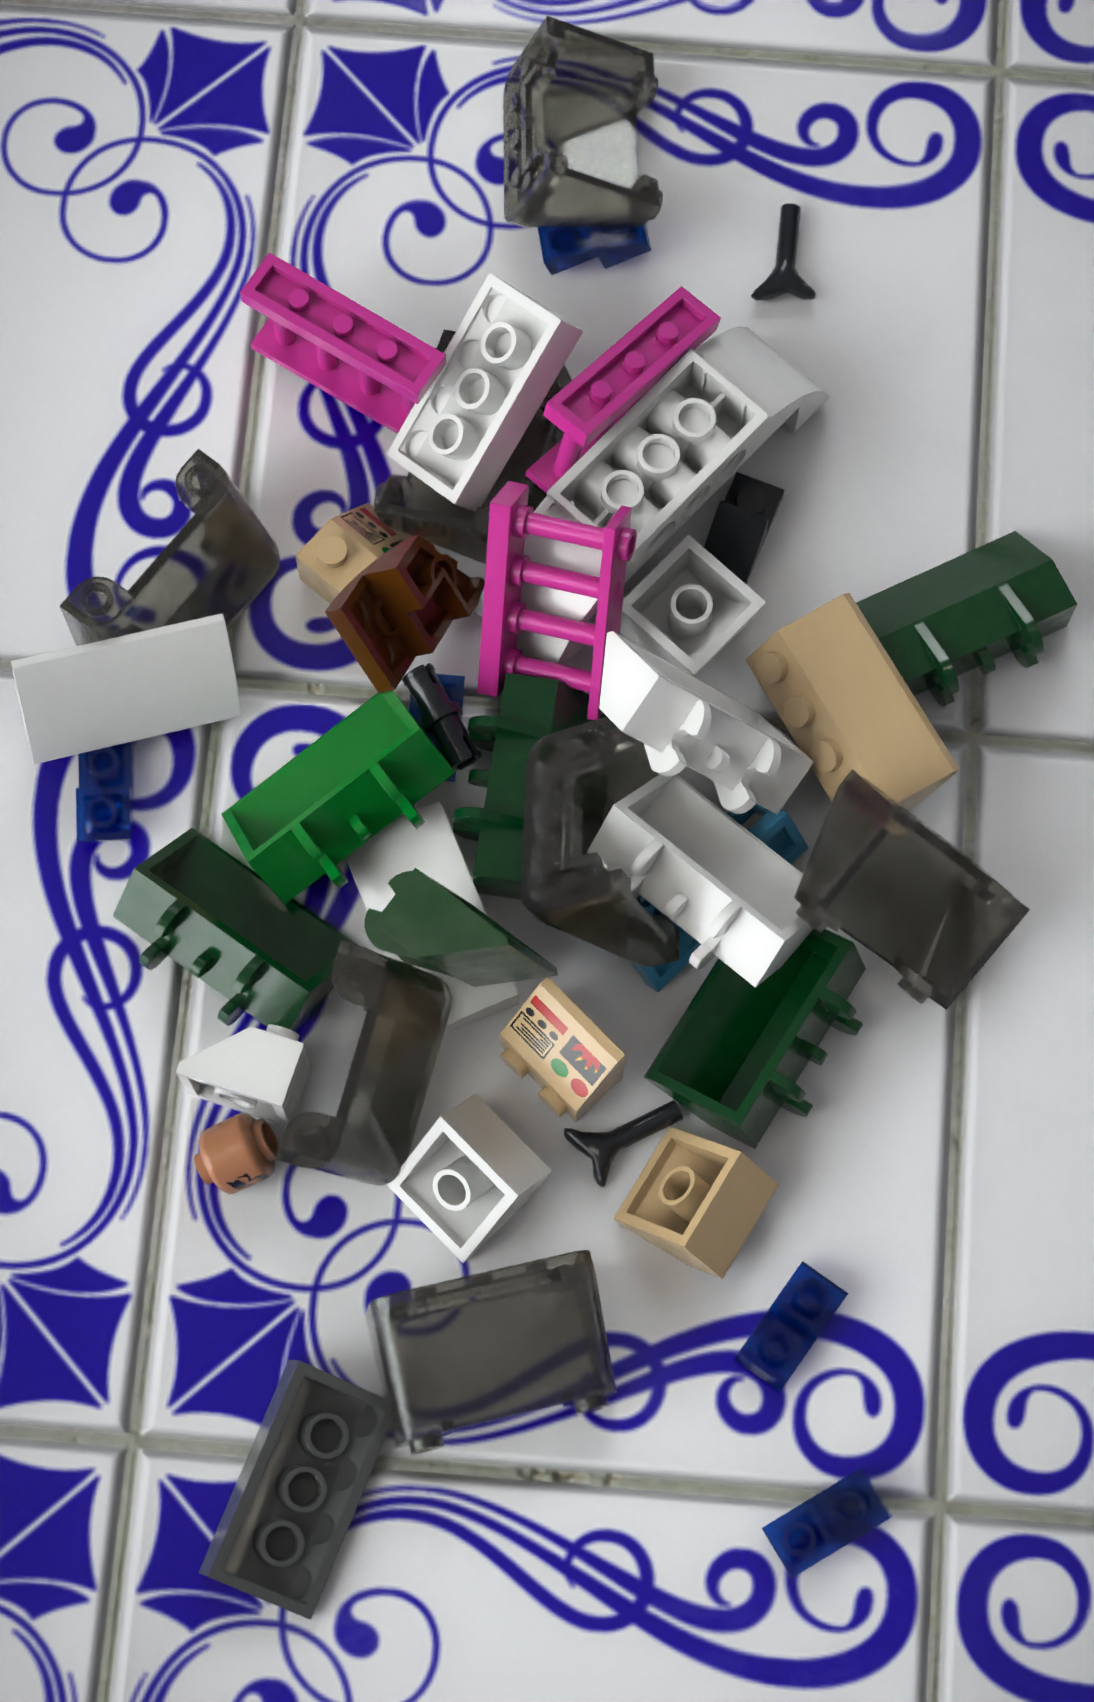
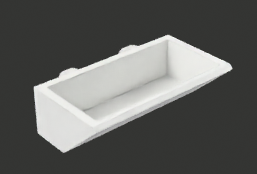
M610 631L607 633L599 709L622 732L644 743L651 769L662 776L671 777L680 773L687 766L714 781L721 806L730 812L742 814L753 808L755 804H758L778 815L814 761L764 715L616 632Z
M658 775L615 803L587 851L598 862L625 882L615 892L613 896L614 903L624 909L641 895L701 944L689 958V963L700 970L717 956L755 988L787 961L836 903V899L678 775L671 777Z

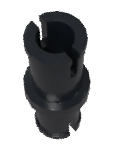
M428 663L426 666L423 664L409 671L402 678V681L407 686L423 715L421 725L425 732L433 734L446 760L455 772L458 769L463 770L474 764L481 758L482 754L476 748L460 718L463 715V711L459 703L451 702L435 672L433 664Z

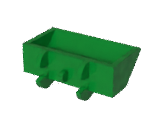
M394 690L377 693L221 815L249 865L285 905L325 873H327L331 881L339 889L348 883V879L337 864L404 813L416 829L422 826L425 820L414 804L452 776L455 771Z

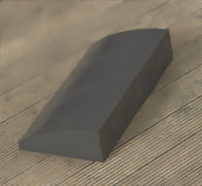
M288 1360L198 1573L311 1620L399 1404L302 1361Z

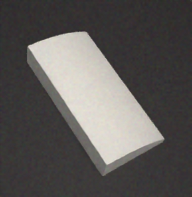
M489 273L444 352L446 354L445 367L419 404H414L386 455L453 504L478 513L582 335L583 330L499 277Z
M223 613L11 661L26 736L34 764L242 716L235 668Z
M441 801L417 809L425 820V823L418 829L403 815L392 821L346 857L366 911L371 908L382 912L395 895L388 882L402 872L413 871L414 868H417L486 914ZM382 950L419 1043L519 1005V993L514 981L473 987L458 978L407 964L397 954Z

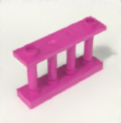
M270 252L240 292L243 303L269 317L251 342V349L396 434L400 431L414 404H419L446 365V354Z
M682 286L546 403L543 416L562 430L564 435L562 440L527 469L525 476L547 493L690 349L694 351L717 331L721 317Z
M508 481L490 502L477 693L498 697L504 688L506 673L559 680L566 683L572 689L589 693L587 719L598 721L603 714L599 709L606 637L610 631L620 635L626 564L631 560L636 546L637 532L635 529L630 528L632 508L621 505L604 528L534 513L533 507L527 506L529 485ZM531 534L602 550L600 577L531 562L529 555L524 554L525 539ZM526 582L597 598L596 625L527 609L526 603L520 602L521 587ZM521 630H526L594 646L592 670H583L523 656V651L517 649L518 634Z

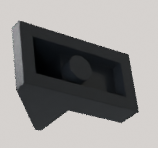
M736 472L725 500L719 502L704 548L747 584L783 499L784 489Z

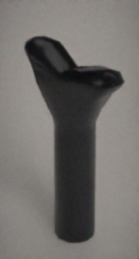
M788 203L781 207L775 268L766 281L751 294L754 300L772 299L785 293H790L803 300H813L816 297L815 291L800 277L795 269L801 213L800 206Z
M672 1100L612 1131L596 1133L565 1128L564 1136L577 1150L592 1159L593 1177L600 1187H605L611 1163L617 1152L683 1120V1115L675 1100Z

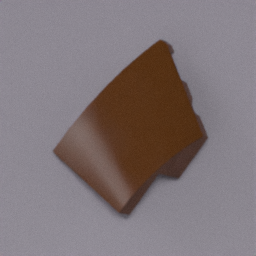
M420 535L406 538L372 562L345 586L325 610L326 615L378 693L395 690L416 656L433 653L453 620L470 617L479 603L484 589L485 580L483 578H470L457 569L458 561L447 554L439 553L433 544Z

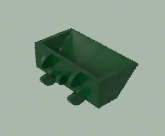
M1016 531L856 602L913 695L915 696L929 690L934 699L943 707L955 702L952 694L959 691L957 676L977 667L980 668L984 675L996 670L994 659L1012 652L1017 661L1025 668L1038 664L1036 656L1044 652L1042 637L1066 627L1077 606V602L1054 561Z
M506 673L499 717L483 715L474 716L469 719L467 731H469L475 746L491 751L493 755L490 771L470 770L468 783L487 787L484 808H457L454 810L452 822H454L453 832L455 834L478 842L473 882L479 894L583 909L588 908L595 858L587 853L600 829L615 724L604 713L598 721L587 719L589 694L572 689L562 681Z
M193 828L183 833L133 869L113 914L114 918L151 943L141 954L140 964L152 970L169 956L189 970L191 974L200 978L228 998L229 1001L218 1013V1020L227 1026L233 1024L246 1011L265 1026L273 1024L295 1032L313 1016L363 950L361 946L296 900L292 899L284 905L256 872Z
M414 868L413 871L402 872L393 877L388 884L395 893L394 897L382 912L369 908L365 916L364 926L367 937L376 948L397 954L407 964L458 978L473 987L558 975L557 968L473 904L417 868Z
M816 925L787 961L756 988L718 958L644 1075V1078L709 1126L754 1149L781 1107L796 1115L807 1117L813 1105L803 1099L806 1093L796 1084L809 1060L818 1065H822L826 1060L828 1054L818 1046L830 1026L849 1035H857L863 1026L862 1022L853 1018L857 1011L846 1001L866 969L854 942Z

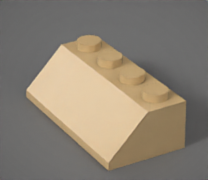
M850 593L842 594L779 629L745 660L797 746L814 761L811 769L853 837L890 827L960 771Z

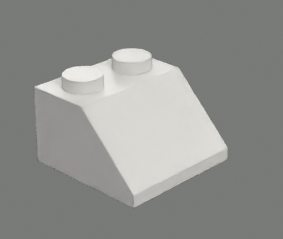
M688 534L623 599L620 633L626 639L696 677L766 606L767 602Z
M269 1024L266 1031L251 1026L180 1061L176 1074L190 1096L291 1128L312 1065L305 1044L298 1041L299 1034L290 1029Z
M475 1093L438 1118L388 1182L387 1186L464 1263L526 1204L552 1170Z

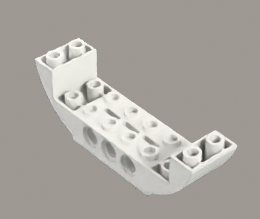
M738 326L725 330L706 341L694 351L690 349L547 491V496L534 513L604 528L621 505L631 507L630 528L636 530L637 539L633 556L626 564V583L783 423L795 432L829 398V395L748 327ZM531 534L525 539L524 554L529 555L531 562L600 577L602 550ZM525 582L524 586L521 587L520 602L526 603L527 609L588 623V620L597 612L598 599ZM484 589L475 609V612L481 617L483 614ZM521 630L517 640V649H521L525 656L565 665L585 645L526 630Z

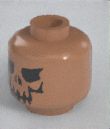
M240 1113L205 1129L201 1133L199 1139L200 1153L194 1156V1162L201 1179L207 1185L215 1183L223 1192L234 1194L272 1176L275 1170V1160L280 1158L281 1152L278 1140L266 1120L263 1118L256 1120L248 1113Z

